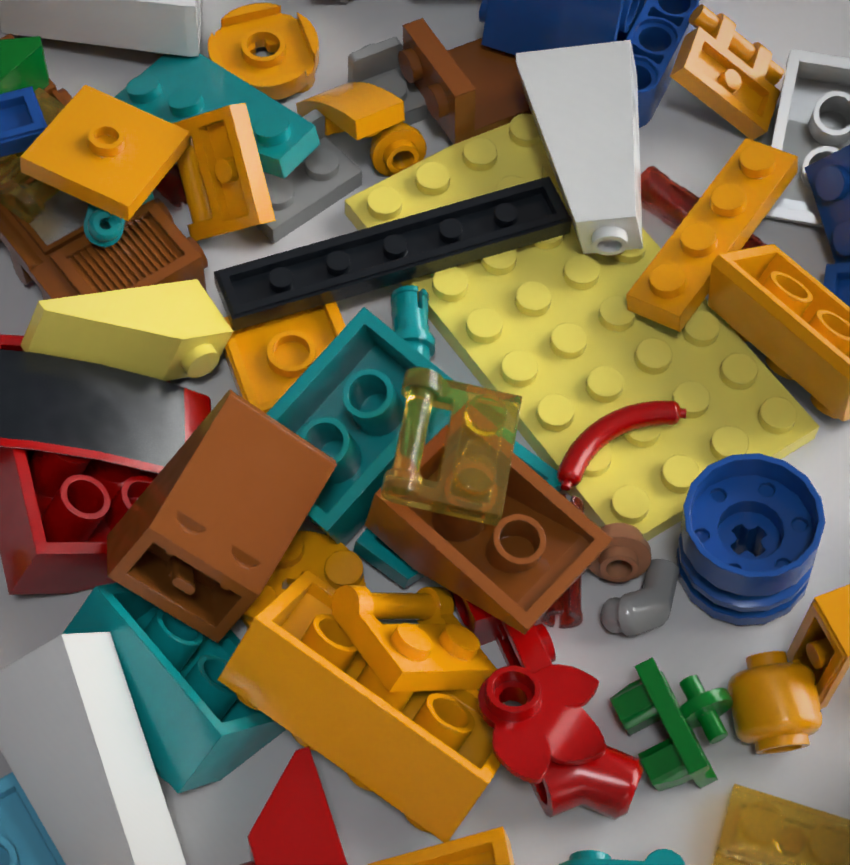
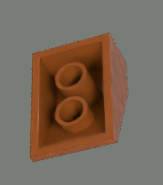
M464 409L374 494L365 522V526L414 570L523 634H526L613 540Z

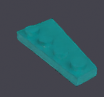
M200 53L199 56L195 57L171 54L162 55L142 74L132 79L114 97L170 123L228 105L246 102L263 172L283 179L320 145L314 124Z

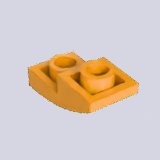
M364 82L342 84L296 103L297 113L302 117L314 109H317L325 116V135L327 136L333 133L346 132L354 139L360 140L376 136L382 130L405 121L404 101L381 87Z

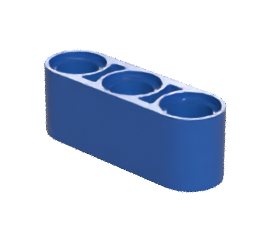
M647 0L626 40H631L637 71L639 128L647 125L652 119L672 80L670 75L684 37L693 31L694 28L688 21L689 17L699 6L700 0Z

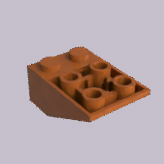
M229 389L107 535V577L218 643L260 596L337 466L336 460Z

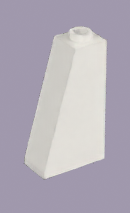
M0 0V23L2 33L5 34L11 33L13 35L29 37L41 36V38L195 57L199 56L202 0Z
M631 40L516 53V65L525 97L569 216L572 219V224L583 253L617 255L625 250L643 249L638 82Z
M111 633L61 634L0 670V751L65 864L186 865Z

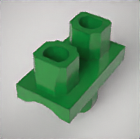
M653 657L634 666L640 679L627 685L611 697L610 701L629 735L662 720L670 738L638 754L653 786L658 791L682 785L693 779L701 789L717 781L718 778L692 729L702 727L710 744L717 743L728 736L720 719V716L726 713L733 705V700L728 690L725 688H715L705 691L698 675H691L679 683L688 700L680 706L665 675L659 670Z

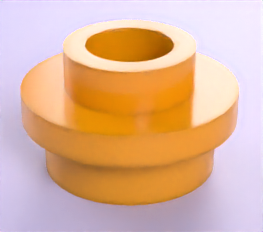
M400 122L372 137L370 158L379 173L385 176H392L423 160L426 155L427 146L418 129L409 126L407 123Z

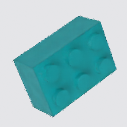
M363 307L266 414L336 460L337 466L306 518L337 544L341 542L346 545L365 524L374 494L462 409L466 411L469 406L458 383L368 309Z

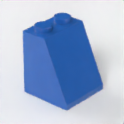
M482 0L479 10V21L485 24L481 45L516 55V53L624 41L647 0Z

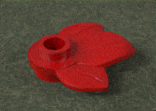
M562 664L550 665L535 673L521 666H505L494 671L480 687L478 709L483 720L490 727L494 728L492 749L498 761L517 778L529 783L538 784L544 779L550 761L561 765H582L602 757L606 751L604 737L596 723L582 708L596 693L599 681L580 669ZM517 701L522 706H508L503 704V702Z

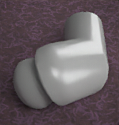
M651 560V564L646 571L643 589L624 594L621 598H609L604 603L601 611L604 627L611 633L623 632L626 636H635L663 626L670 616L680 571L679 567L669 560Z

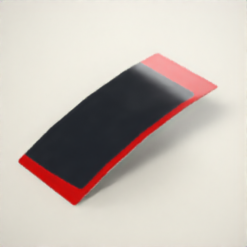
M0 349V447L32 449L96 459L159 474L211 412V399L209 396L160 379L97 363L40 353Z

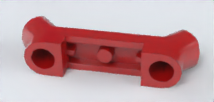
M450 591L461 625L476 635L480 645L496 641L507 666H521L535 673L553 665L552 662L556 660L554 645L548 630L542 623L533 625L526 634H523ZM606 745V751L602 757L586 764L561 765L550 761L548 771L541 783H531V786L542 809L550 818L581 805L616 820L628 813L643 773V767L638 758Z

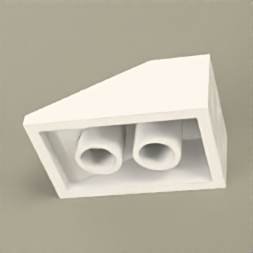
M790 49L770 146L798 156V170L795 177L764 218L824 228L804 167L850 145V58Z

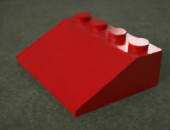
M0 334V349L24 352L20 346L24 336ZM0 447V555L9 595L70 594L92 589L98 585L116 583L107 577V535L156 478L158 473L90 458L32 449Z

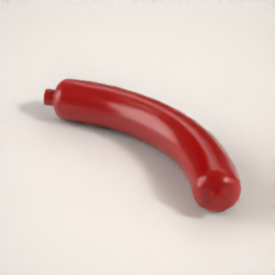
M649 401L629 405L601 417L576 438L563 457L557 471V479L561 483V489L570 491L571 487L577 486L581 482L584 472L593 457L615 438L644 427L675 425L678 423L679 418L686 419V409L680 408L676 401Z

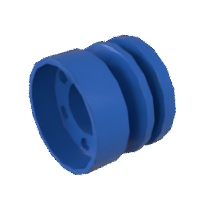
M760 453L728 456L708 465L691 483L683 505L681 533L676 553L677 566L680 569L678 575L679 582L691 602L712 618L738 626L766 624L788 614L805 595L826 523L822 498L809 478L788 462Z

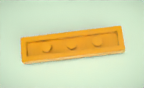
M745 138L626 294L627 309L681 332L709 294L712 262L720 253L742 249L797 174L798 156Z

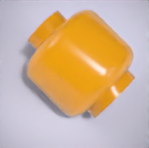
M785 651L763 652L748 656L746 658L747 669L734 674L730 678L727 687L733 700L731 713L737 738L742 742L754 744L756 754L781 753L808 747L810 745L808 736L819 730L823 719L812 669L804 664L788 662Z

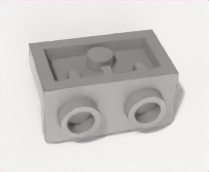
M317 109L312 110L303 118L316 126L320 145L285 179L263 172L276 221L257 225L256 227L273 244L362 185V170L325 136V116Z

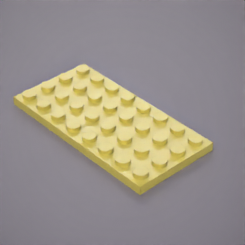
M532 114L517 115L506 125L453 144L345 199V215L357 230L548 176L554 184L566 210L567 207ZM571 224V230L568 234L401 282L402 286H418V301L421 289H425L428 292V319L540 459L557 471L563 457L576 438L595 421L615 410L649 401H676L680 408L686 409V419L679 418L678 423L675 425H658L636 429L609 442L590 461L581 482L577 486L571 487L570 491H567L584 514L600 528L612 523L629 524L640 530L644 539L649 541L681 521L683 505L690 485L708 465L728 456L760 453L782 459L815 439L820 427L729 324L708 306L706 298L681 332L627 309L626 294L661 250L643 228V249L625 250L617 255L584 254L574 226Z

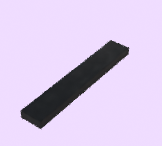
M548 176L214 271V281L233 331L565 235L570 233L572 219Z

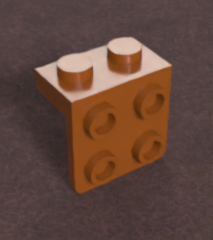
M423 18L402 25L403 50L398 53L401 72L408 83L416 85L425 99L430 114L436 119L453 144L506 125L517 115L532 114L516 65V55L481 45L482 38L446 50Z

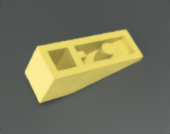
M198 279L40 300L37 303L20 346L24 352L97 363L169 381L186 377L199 378L212 373L220 361V356L233 330Z

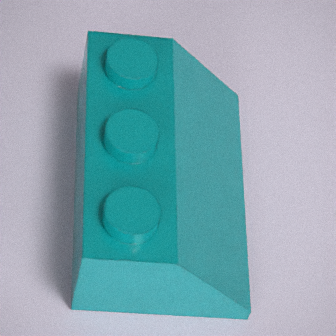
M111 583L94 587L63 632V634L111 633L155 770L164 781L173 787L177 794L222 780L286 730L263 712L243 704L234 691L217 680L240 643V639L231 629L216 643L122 585Z

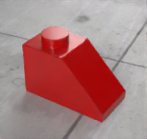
M309 746L295 750L247 836L251 861L239 865H348Z

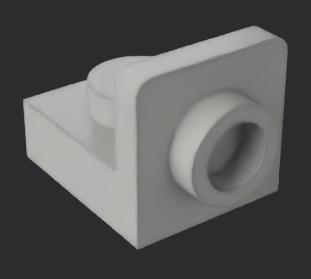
M392 37L376 44H368L360 50L349 54L348 83H370L404 101L405 121L403 122L408 125L427 119L428 108L424 97L414 83L407 82L401 72L398 53L403 50V45L397 37Z

